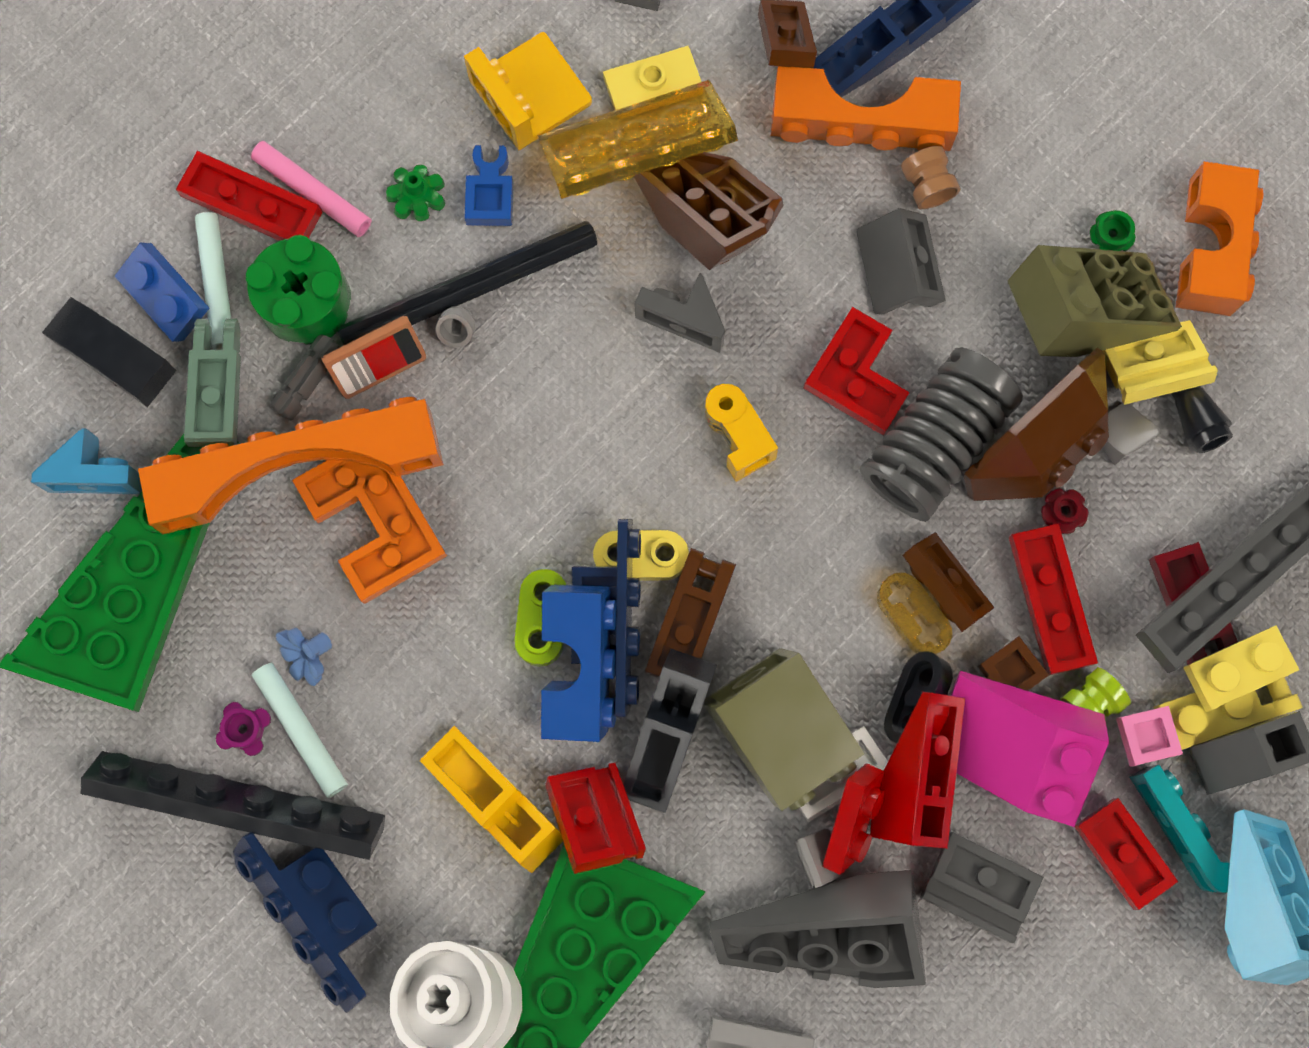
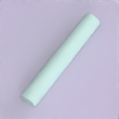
M203 212L195 216L205 303L210 308L207 311V319L212 329L211 348L223 350V327L225 320L231 319L219 219L216 213Z
M271 662L258 668L251 675L325 796L330 798L348 786L345 778L274 664Z

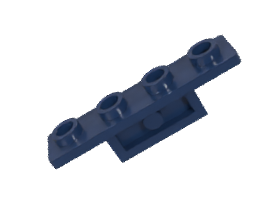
M626 518L618 519L617 567H572V585L610 587V600L617 601L616 630H610V649H616V717H626L630 712L631 705H638L639 676L631 675V656H639L640 628L632 627V607L640 606L641 583L640 578H632L633 558H640L641 530L633 529V519ZM571 648V664H580L577 653Z
M249 832L240 839L233 850L237 870L246 881L254 882L264 896L263 905L269 916L277 923L282 922L292 936L291 942L297 956L305 964L311 963L322 979L320 982L321 988L328 1000L336 1006L340 1005L348 1013L366 997V993L339 954L372 932L378 925L323 849L314 848L279 871L255 835Z

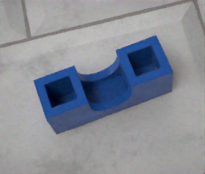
M551 585L542 591V641L562 642L573 648L580 659L581 671L576 680L551 681L541 690V739L600 742L609 731V727L614 728L615 698H609V679H615L616 649H610V630H616L617 601L610 600V587Z

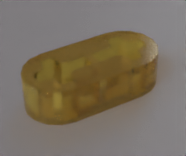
M894 573L888 576L879 586L877 592V603L881 611L909 648L916 654L929 651L937 655L944 651L952 639V627L948 619L919 581L912 575ZM894 584L898 589L906 586L911 593L906 600L914 610L913 613L910 614L901 602L895 605L889 602L888 598L893 593L890 588L891 585ZM918 616L927 627L935 624L939 628L940 632L936 636V640L939 643L937 646L930 641L924 644L919 641L918 636L921 634L922 629L914 619Z

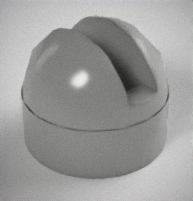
M452 306L440 315L435 327L440 341L447 346L456 348L469 343L475 331L474 316L468 309ZM456 319L462 322L461 333L453 331Z

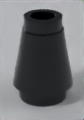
M1201 386L1171 393L1175 400L1187 444L1194 446L1197 453L1214 450L1233 437L1229 428L1232 422Z

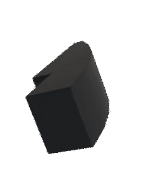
M72 297L69 298L42 332L50 340L147 408L177 371L159 354Z
M670 649L623 784L630 801L666 813L717 664Z

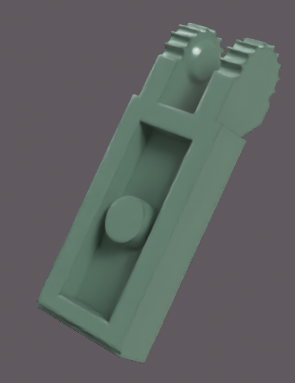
M237 318L226 319L223 327V350H211L212 329L209 320L197 319L194 323L193 350H189L184 442L188 447H204L215 443H226L229 446L237 445L241 356L239 354L240 325Z

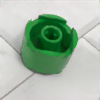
M295 235L268 246L258 255L246 271L247 291L250 302L266 326L278 338L287 342L292 341L308 345L312 344L316 337L321 334L331 338L338 332V328L345 324L351 300V289L348 281L331 252L308 237ZM301 289L305 290L301 295L296 294Z

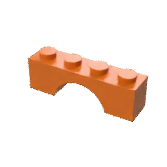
M778 66L770 136L781 137L783 140L793 143L812 139L824 140L833 146H848L852 143L871 144L879 150H893L897 147L917 148L920 151L932 146H942L945 151H951L958 133L961 81L915 77L909 89L896 101L880 107H863L852 104L840 97L829 84L824 69Z

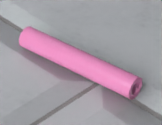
M261 141L254 147L251 153V159L303 198L320 205L325 214L355 236L361 237L369 229L372 222L370 217L270 144Z

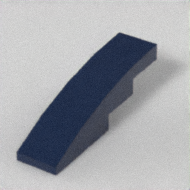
M896 0L886 9L879 6L817 56L814 68L824 69L827 80L833 90L840 97H843L911 54L981 0Z

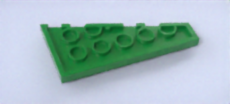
M183 434L167 455H180L184 458L200 454L202 447H188L184 442ZM142 492L138 497H132L124 507L125 513L110 532L105 531L58 589L59 595L41 618L36 617L25 630L28 634L12 654L7 653L1 660L0 668L132 711H140L210 524L207 523L162 534L148 523Z
M563 844L514 967L522 987V1013L516 1032L503 1048H579L706 891L626 859H623L622 863L574 874L565 845Z

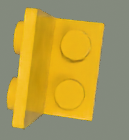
M540 32L499 59L493 58L489 61L480 47L463 56L470 83L518 151L592 105L591 95L545 32Z

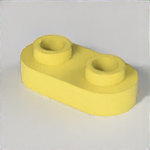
M641 530L640 558H633L632 578H640V581H666L680 576L689 554L685 540L677 533L668 530ZM610 531L602 535L596 542L593 550L595 566L617 567V562L612 561L608 557V552L611 548L617 546L618 531ZM662 546H667L673 550L674 556L669 561H661L656 557V551Z

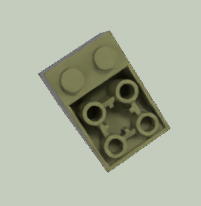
M1037 245L1007 280L1040 356L1080 357L1091 354L1097 347L1100 350H1106L1175 332L1182 327L1173 309L1172 301L1166 295L1155 272V267L1146 253Z

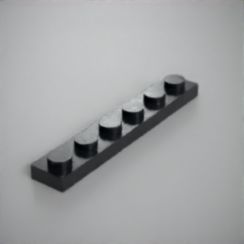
M102 751L81 777L80 794L240 831L252 832L253 834L370 860L384 831L385 815L370 812L361 807L321 801L312 796L290 794L273 790L263 785H251L224 779L215 774L207 775L176 768L171 764H158L140 760L122 753Z

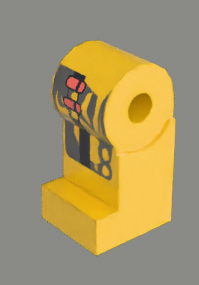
M720 384L711 389L706 397L705 419L713 431L722 434L733 453L727 455L726 467L735 482L776 460L778 447L739 387L732 384Z

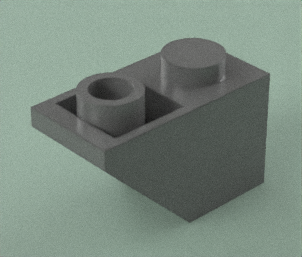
M1300 711L1277 716L1188 749L1206 794L1209 795L1309 763V732Z

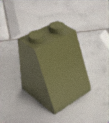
M779 648L708 696L703 704L771 803L781 811L787 807L793 811L810 802L816 795L814 792L816 787L828 779L831 782H836L849 775L857 767L854 761L865 754L798 652Z

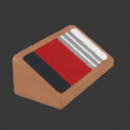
M402 316L324 355L321 359L345 399H350L423 362L426 359V353L408 317Z

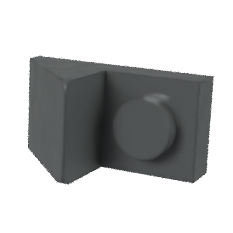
M699 273L686 304L681 303L679 297L668 290L655 288L652 291L644 287L641 288L634 303L636 319L716 352H721L724 344L725 329L701 273Z

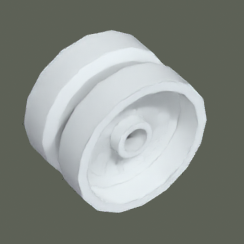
M453 941L428 943L411 953L397 971L390 991V1018L398 1038L408 1048H503L516 1032L522 1013V987L513 967L498 953Z

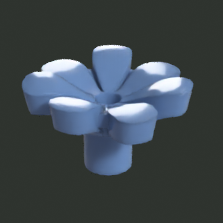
M298 628L277 633L276 640L282 645L280 647L282 657L288 662L293 661L289 668L290 675L296 681L305 676L306 681L311 686H315L322 679V674L324 673V667L319 660V656L332 648L329 637L322 632L308 640L303 637Z

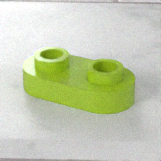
M540 569L530 573L523 580L519 594L514 640L515 648L526 663L537 667L547 666L556 661L561 655L564 646L562 642L547 641L546 645L540 649L533 648L530 645L531 636L536 632H542V601L535 597L536 589L541 585H566L565 580L558 573L549 569Z

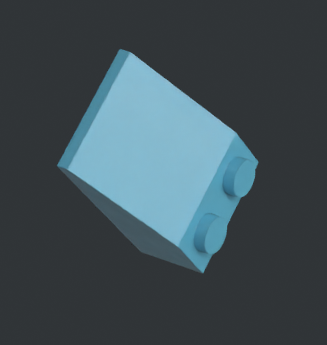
M1244 809L1234 813L1225 917V931L1230 943L1227 946L1228 957L1234 969L1241 974L1243 980L1290 985L1309 978V878L1287 822Z

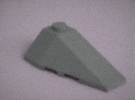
M911 870L858 874L710 922L709 931L719 964L775 973L783 971L786 967L812 970L813 979L829 981L831 973L858 977V986L871 988L926 985L918 902Z

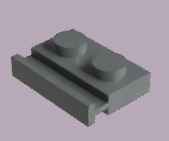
M950 832L948 849H941L929 876V881L924 891H922L920 898L1009 943L1015 944L1019 928L1026 919L1044 877L954 832Z

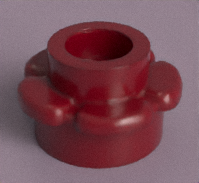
M1057 488L1046 495V503L1041 508V516L1047 526L1059 523L1062 534H1071L1076 530V527L1085 525L1088 520L1089 511L1084 506V497L1074 489L1063 491V489ZM1061 507H1067L1069 514L1064 515L1061 512Z

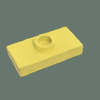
M689 45L603 71V79L617 118L701 93L703 90V84Z

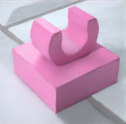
M1169 706L1116 719L1130 767L1183 754Z

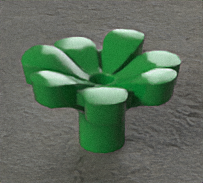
M416 165L413 171L410 172L402 167L395 170L393 178L397 184L387 187L386 199L388 202H397L394 214L398 218L406 219L411 214V211H413L417 221H425L430 216L428 207L436 211L444 208L445 200L437 191L443 189L445 183L439 174L429 176V171L424 165Z

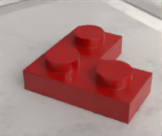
M852 307L804 383L803 389L884 436L910 393L870 369L893 330Z

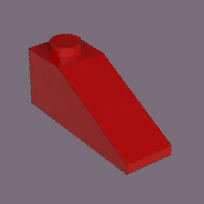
M922 692L884 769L885 772L880 790L885 792V796L878 814L871 820L870 835L873 838L911 846L948 849L965 698Z

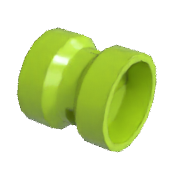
M1099 667L1085 678V685L1081 687L1082 690L1072 689L1060 699L1062 702L1102 713L1107 717L1111 714H1120L1131 704V699L1123 686L1109 672Z

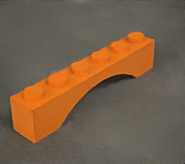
M403 397L391 401L388 404L389 408L372 412L366 408L354 409L343 413L340 420L323 423L321 420H309L297 424L294 427L295 431L278 435L271 431L260 432L247 438L248 442L229 446L226 443L210 444L202 447L200 454L184 458L180 455L158 457L152 461L153 465L138 469L148 523L162 534L210 523L224 505L246 486L271 472L297 463L317 460L353 461L377 467L397 477L443 466L431 410L425 399L417 400L415 397Z

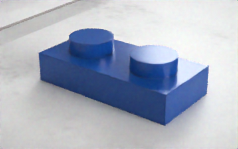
M140 242L115 275V278L172 342L184 341L194 329L195 320L202 319L210 309L152 243Z

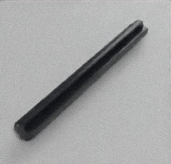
M583 221L343 324L338 328L343 345H346L402 316H407L411 325L419 323L444 312L452 306L463 304L597 245L596 233L589 221Z

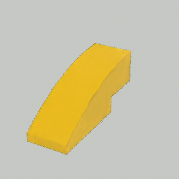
M453 726L419 760L469 814L530 873H533L563 842L560 830L456 726Z

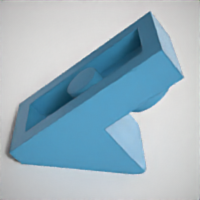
M86 428L79 430L32 473L31 483L48 493L140 494L142 492L139 472L128 465V461L119 458L98 459L99 438Z

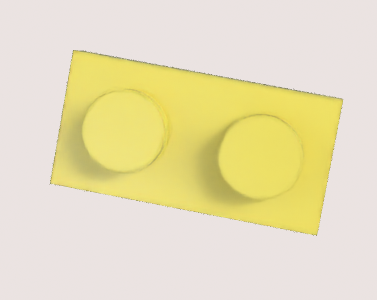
M1277 625L1183 667L1205 712L1216 709L1299 671Z

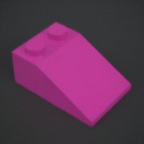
M959 671L951 696L965 698L957 774L1027 813L1075 827L1109 744L1105 715Z

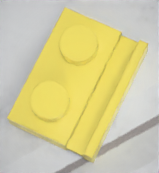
M1190 320L1180 322L1182 327L1178 331L1102 350L1105 353L1106 370L1115 388H1119L1124 405L1215 382L1218 370L1215 365L1211 366L1208 360L1209 353Z

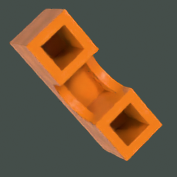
M1204 161L1190 178L1185 222L1201 224L1211 229L1218 239L1219 250L1210 251L1194 248L1180 264L1176 308L1231 316L1245 302L1251 299L1255 286V276L1249 274L1250 260L1255 256L1259 244V232L1254 230V220L1261 209L1264 195L1263 188L1258 187V169Z

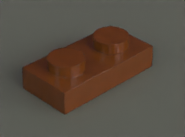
M760 0L758 19L768 65L814 68L817 50L805 2Z
M936 532L916 543L902 554L910 565L913 576L920 583L925 584L939 602L944 616L955 623L961 632L995 608Z

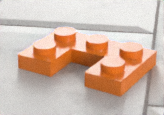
M326 460L292 480L318 524L360 501L380 537L338 560L363 604L368 603L447 557L401 476L397 477L377 467L353 461Z

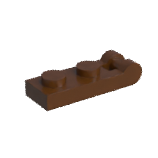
M693 548L690 549L645 668L646 674L656 678L660 677L670 649L702 659L736 564L726 560L718 563L704 558V552ZM697 575L714 581L711 592L693 586Z

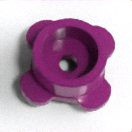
M238 702L228 704L223 710L224 717L220 723V732L216 735L217 745L224 750L234 747L244 750L246 755H258L264 747L261 740L264 729L271 723L269 712L262 708H258L255 711L243 708ZM243 724L247 725V732L241 734L239 731L240 726Z

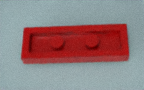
M197 151L176 188L180 197L278 241L289 239L295 235H303L309 238L323 213L320 205L200 151Z
M1059 523L1012 534L1009 537L1046 672L1050 676L1098 664Z

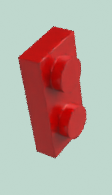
M866 763L847 779L822 867L841 875L855 861L860 863L865 858L872 841V835L867 833L870 819H874L878 814L885 796V792L880 790L885 771Z
M1119 798L1111 799L1075 825L1077 832L1133 910H1140L1179 882Z

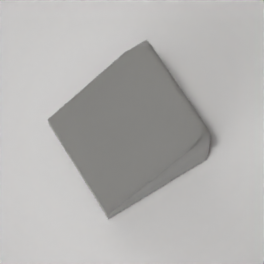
M1122 403L1108 412L1109 438L1102 449L1112 463L1116 465L1152 441L1161 432L1156 425L1132 405H1124Z
M828 829L796 839L794 843L809 885L814 888L823 886L845 874V871L839 875L822 867L831 837V832Z

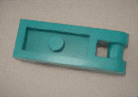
M1160 765L1145 767L1130 776L1129 778L1196 885L1206 892L1228 893L1230 863L1219 860L1208 842L1211 839V834L1206 824L1196 813L1190 814L1180 798L1183 795V789L1176 777L1167 769L1163 771Z

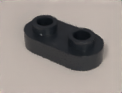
M929 651L919 652L907 661L884 719V730L891 741L896 744L898 743L922 692L948 695L953 673L947 661Z

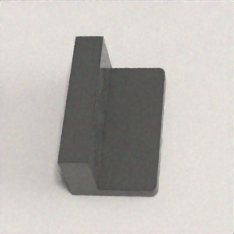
M898 208L857 229L858 242L875 314L884 315L908 303L932 307L946 301L929 224L925 214Z

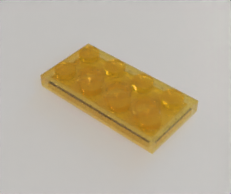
M706 80L538 135V140L559 195L563 199L572 195L586 194L594 188L615 181L629 180L636 174L660 166L674 165L679 160L703 152L719 150L724 145L738 141L733 120L710 80Z

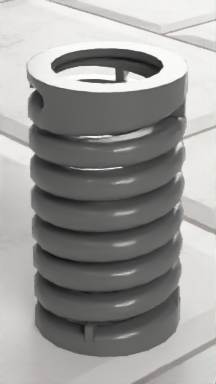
M955 348L946 362L939 367L938 375H934L927 382V388L923 389L916 396V402L907 407L905 416L900 417L895 422L894 430L889 431L883 437V445L877 446L872 451V459L868 458L860 466L859 470L862 477L876 493L895 508L919 521H928L944 498L950 494V485L957 484L961 480V471L968 470L972 466V457L979 456L983 452V443H988L994 438V429L1001 428L1005 424V417L1008 418L1023 400L1020 388L1002 368L985 356L967 348Z

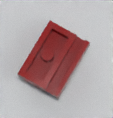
M615 762L609 763L606 768L595 770V767L547 777L545 787L574 874L622 863L623 859L635 857V859L643 858L646 847Z

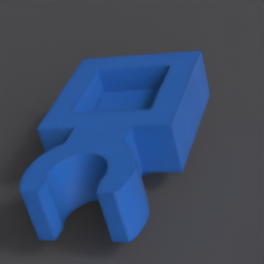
M475 145L473 149V161L479 175H466V225L512 226L513 178L512 176H501L507 170L509 164L505 145H499V156L496 161L490 163L483 160L481 145Z

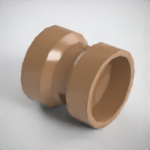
M942 146L922 149L906 158L901 164L906 180L912 182L915 186L913 198L919 209L939 206L954 198L961 190L955 175L948 173L946 166L949 160Z

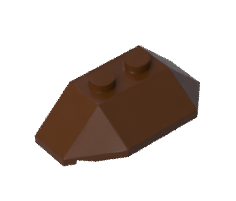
M666 144L629 163L630 171L661 227L708 270L728 262L731 258L751 248L767 234L784 206L781 196L731 157L703 151H681L680 146Z
M1097 347L1089 356L1081 361L990 447L977 463H974L964 473L967 496L973 501L1042 498L1054 486L1056 488L1062 487L1073 475L1076 465L1086 455L1093 456L1103 448L1109 438L1105 353Z

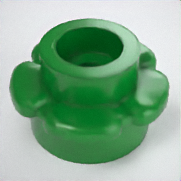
M1113 210L1104 212L1096 218V224L1090 228L1091 241L1095 245L1098 244L1100 250L1127 251L1135 242V223L1123 211ZM1109 231H1115L1116 237H1111Z

